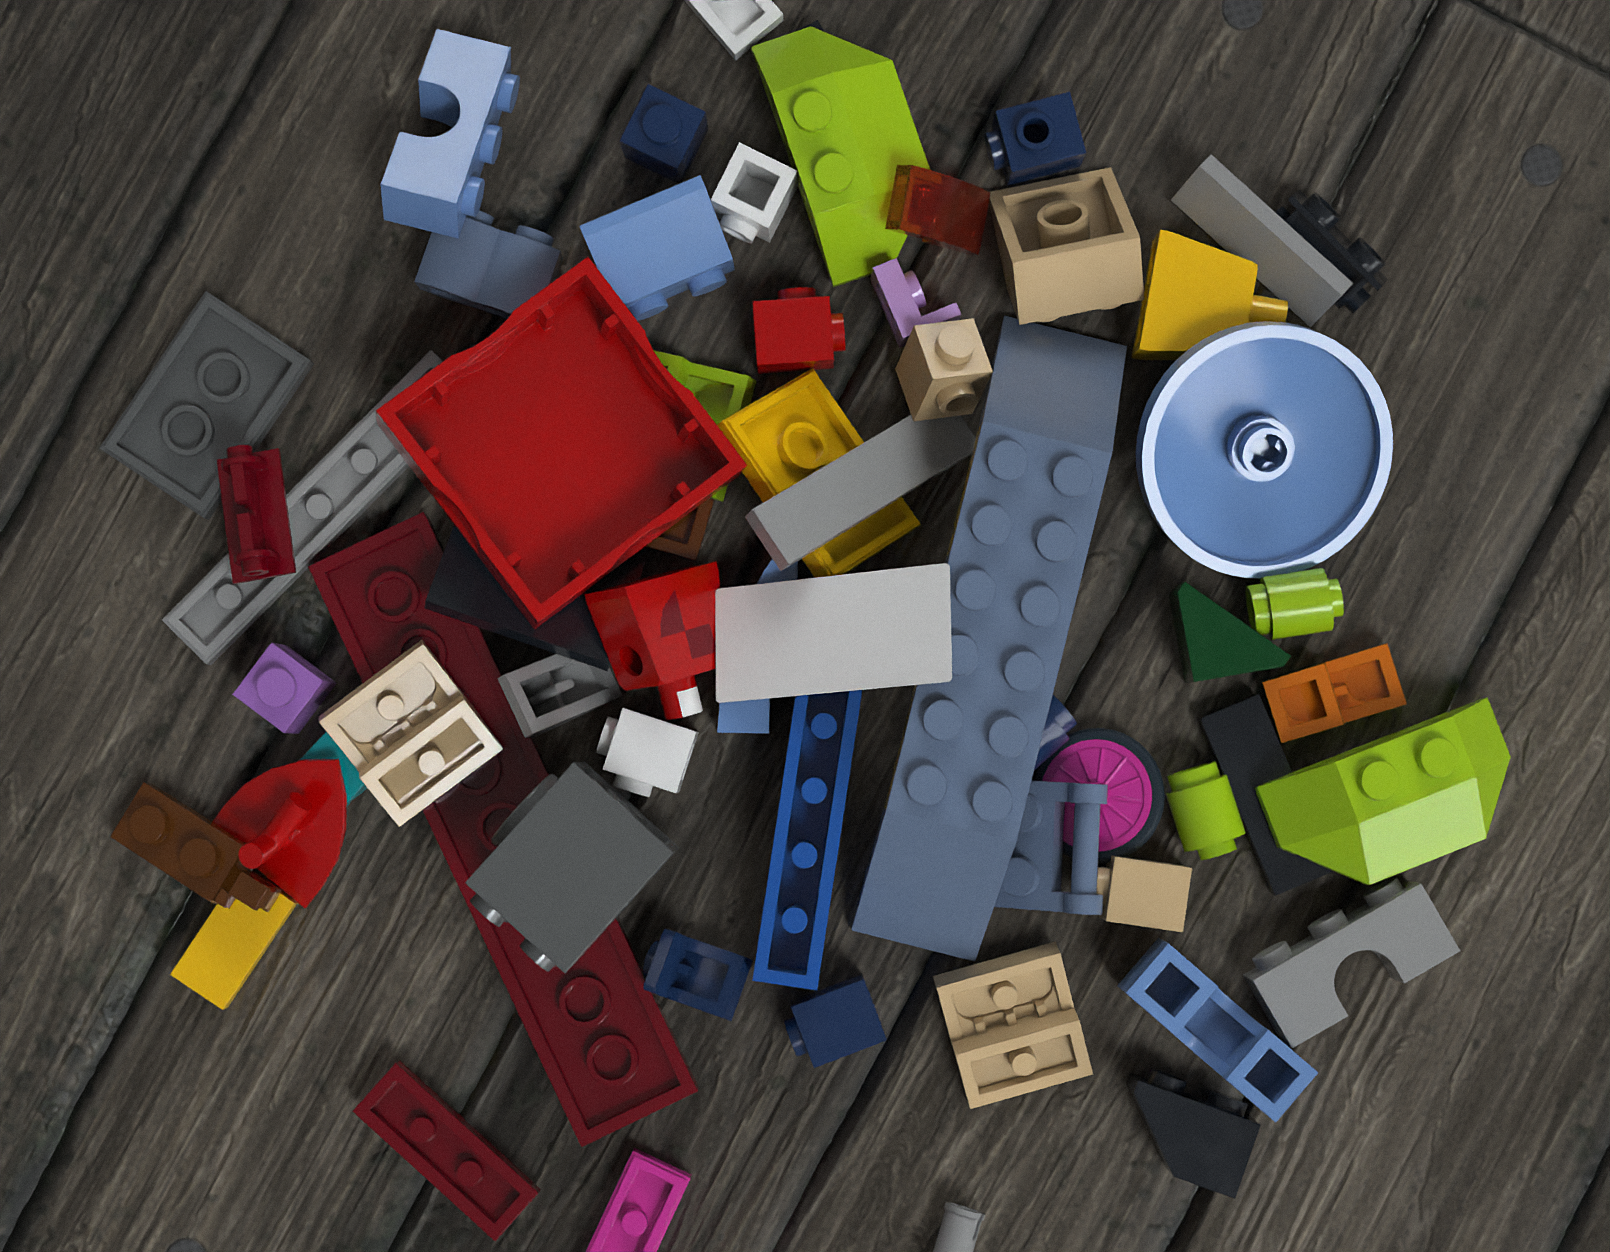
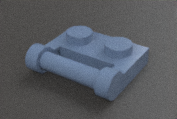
M1031 781L1016 845L994 907L1102 915L1103 895L1097 894L1101 804H1107L1108 785ZM1065 802L1075 803L1071 892L1061 891Z

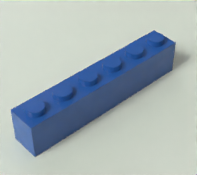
M862 690L795 696L752 981L817 990Z

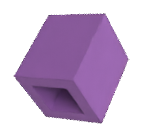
M271 642L232 695L283 733L299 734L337 683L287 645Z

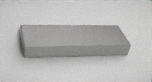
M1212 154L1196 169L1171 199L1174 204L1228 253L1256 263L1258 265L1256 278L1276 297L1288 301V307L1309 327L1353 284Z

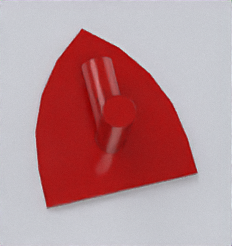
M303 759L273 767L244 784L212 821L245 843L238 853L239 860L243 866L249 869L257 868L303 908L309 906L326 883L339 859L346 832L347 794L339 759Z

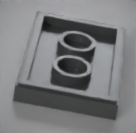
M205 291L99 449L203 518L209 520L222 502L217 460L227 458L226 449L236 445L252 446L253 453H255L315 363Z

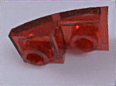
M897 165L885 229L921 238L924 243L970 255H979L991 193L973 184L914 165Z

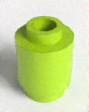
M1323 568L1261 577L1260 584L1246 586V606L1250 627L1260 635L1268 634L1271 640L1332 631L1334 617H1340L1344 614L1343 596L1337 578L1328 580Z
M1216 761L1194 766L1166 776L1171 791L1165 794L1184 852L1197 850L1200 860H1206L1237 850L1234 838L1246 832L1227 774L1220 775Z

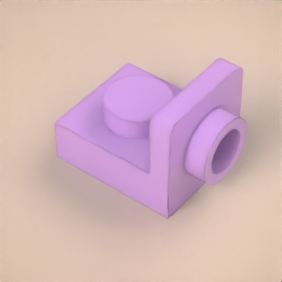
M897 258L873 267L870 280L899 348L906 345L914 325L960 319L962 314L957 303L921 316L919 308L926 306V300L920 283L912 270L903 274Z

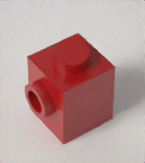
M798 287L778 291V300L753 301L758 374L806 371L812 368L814 370L833 369L834 352L846 351L843 313H831L830 296L816 297L815 288Z

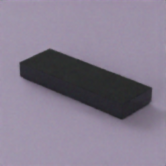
M1255 694L1198 718L1197 720L1220 774H1227L1246 835L1271 894L1274 896L1333 872L1328 868L1276 846L1254 787L1292 773V770L1260 695Z

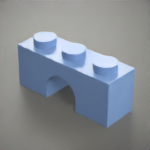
M436 29L418 79L421 117L443 122L451 126L452 129L436 137H420L399 132L380 184L383 216L386 221L459 239L466 216L476 217L479 212L485 187V180L480 178L484 163L493 165L497 159L502 140V127L497 125L502 111L512 113L519 91L520 77L511 74V47Z
M1160 938L1152 944L1117 985V987L1274 1122L1279 1120L1318 1074L1314 1068L1270 1030L1262 1026L1224 994L1211 979Z

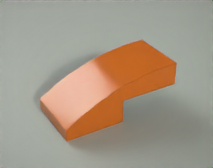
M1388 643L1262 682L1281 743L1407 705Z

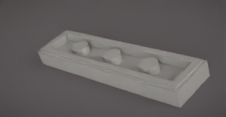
M910 415L752 509L745 518L780 571L970 456L973 452L976 438L961 415L915 422Z

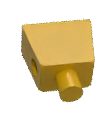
M1160 230L1152 241L1144 285V300L1141 302L1132 358L1139 360H1177L1201 340L1232 326L1261 321L1286 322L1288 301L1253 295L1258 265L1253 261L1179 234Z

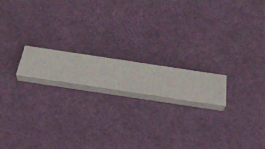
M432 350L286 495L296 573L233 584L228 553L162 619L206 665H212L308 569V566L312 565L409 467L377 425L376 410L443 362Z

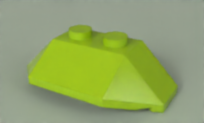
M811 26L752 46L751 51L791 167L797 170L798 187L832 286L836 287L871 275L873 267L898 257L934 182L893 60Z
M1488 697L1258 785L1254 789L1278 848L1294 855H1299L1363 884L1371 885L1486 839L1511 756Z

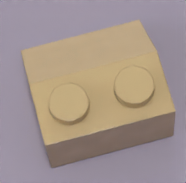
M1111 167L988 192L1005 282L1019 325L1032 322H1050L1062 316L1096 309L1108 310L1122 304L1144 300L1140 236Z

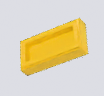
M281 891L269 912L261 908L256 911L237 899L234 900L230 909L217 904L170 975L220 1009H227L298 902Z

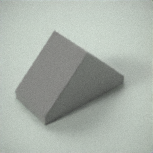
M558 654L498 678L525 738H535L623 696L610 667L608 671Z

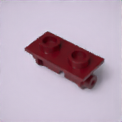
M236 445L227 448V458L218 459L217 467L233 584L296 573L280 449L276 448L253 453L252 446Z

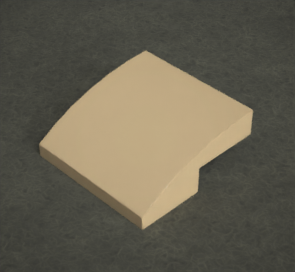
M420 640L319 716V723L359 771V778L399 827L503 750L502 745L423 640Z
M1056 941L933 976L970 1109L1093 1075L1080 1020L1074 1008L1061 953Z

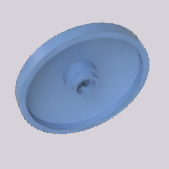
M1261 321L1232 326L1210 335L1188 349L1169 367L1155 386L1146 403L1137 434L1136 469L1139 486L1144 501L1160 529L1174 544L1199 563L1218 572L1244 578H1261L1303 571L1319 564L1341 550L1356 536L1373 514L1384 492L1391 468L1393 453L1391 418L1386 400L1371 372L1359 358L1337 341L1313 329L1286 322Z

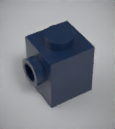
M1070 92L997 110L991 125L993 131L984 134L991 167L993 170L1003 168L1007 186L1080 167L1086 155Z

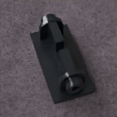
M1298 190L1288 199L1296 210L1290 214L1281 206L1275 213L1353 283L1334 303L1338 309L1344 305L1353 314L1371 297L1363 288L1367 282L1378 291L1387 281L1386 276L1380 271L1386 263L1365 240L1359 237L1352 243L1335 226L1341 220V217L1323 197L1314 192L1307 198L1301 190Z

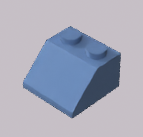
M701 175L579 226L597 269L637 321L662 312L668 308L667 298L686 290H690L691 295L694 297L721 287L727 282L724 274L735 270L732 255Z

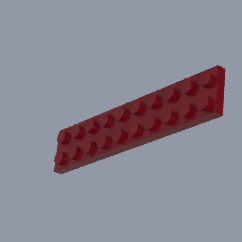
M422 512L308 566L362 683L370 679L420 640H423L503 747V750L424 808L423 812L580 1146L583 1147L698 1092L699 1087L655 994L643 989L646 977L618 917L566 973L557 966H554L548 972L536 964L520 948L519 945L525 937L509 922H504L500 927L494 925L470 902L476 893L465 882L497 848L492 844L491 838L518 805L539 783L550 775V772L534 739L524 737L498 681V678L503 676V673L482 629L424 608L427 595L444 553V548L427 513Z

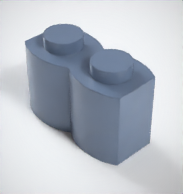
M479 210L476 217L466 216L459 239L431 232L414 282L419 289L508 319L513 310L556 280L563 256L560 250L552 247L554 241L552 236L521 225L517 227L515 234L492 227L494 217Z

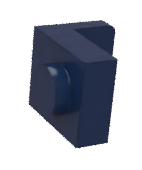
M664 929L660 941H655L646 955L643 967L646 980L643 989L732 1021L753 960L689 938L678 932Z

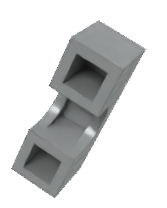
M1397 877L1387 879L1363 894L1367 902L1363 906L1347 915H1344L1342 909L1334 910L1312 922L1307 927L1311 936L1289 947L1286 941H1281L1253 957L1252 961L1256 967L1243 974V977L1282 1042L1294 1048L1348 1017L1336 995L1334 978L1338 966L1350 954L1362 950H1371L1380 959L1390 978L1405 984L1460 952L1421 883L1406 880L1400 884Z

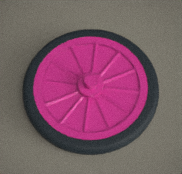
M1089 728L1073 732L1068 735L1069 740L1034 771L1032 781L1108 785L1107 804H1101L1098 863L1110 862L1111 856L1127 857L1140 849L1151 838L1160 822L1165 800L1164 784L1160 770L1151 754L1139 742L1124 733L1105 728ZM1065 802L1063 854L1072 858L1075 803Z

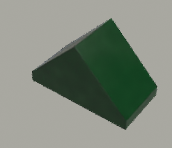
M1186 582L1176 585L1169 595L1185 684L1284 667L1291 655Z

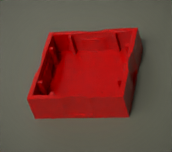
M589 257L582 260L513 310L508 319L489 337L467 350L451 355L376 410L377 425L534 630L736 479L747 467L745 461L694 394L677 381L663 366L653 351L645 330Z

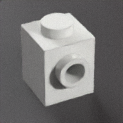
M739 142L711 198L716 216L721 219L719 222L721 229L747 243H752L755 236L770 243L798 187L797 170Z
M622 708L619 720L608 716L596 753L607 756L603 770L616 774L613 786L646 797H650L653 786L673 793H679L699 732Z

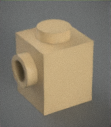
M974 318L914 325L895 368L914 422L973 414L993 373Z

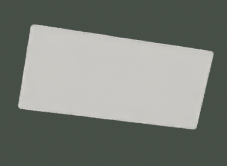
M941 563L717 589L715 592L716 701L724 703L951 681L952 643L949 564Z

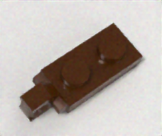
M143 782L110 836L207 901L219 904L224 908L230 909L234 900L237 899L256 911L261 908L269 912L282 891L253 872V869L242 865L238 853L240 848L245 845L244 842L153 784Z

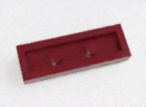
M400 1060L392 1066L352 1111L494 1241L504 1233L541 1190Z

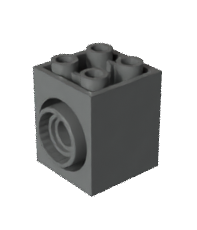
M585 761L573 762L559 779L554 774L548 775L510 814L491 838L492 844L497 848L465 884L476 893L470 902L484 917L498 927L504 922H509L525 937L519 946L536 964L548 972L554 966H557L566 973L680 847Z

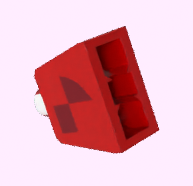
M716 561L670 570L585 594L588 608L619 686L625 691L657 686L665 720L682 718L703 711L695 675L716 669L715 592L720 588L719 570Z

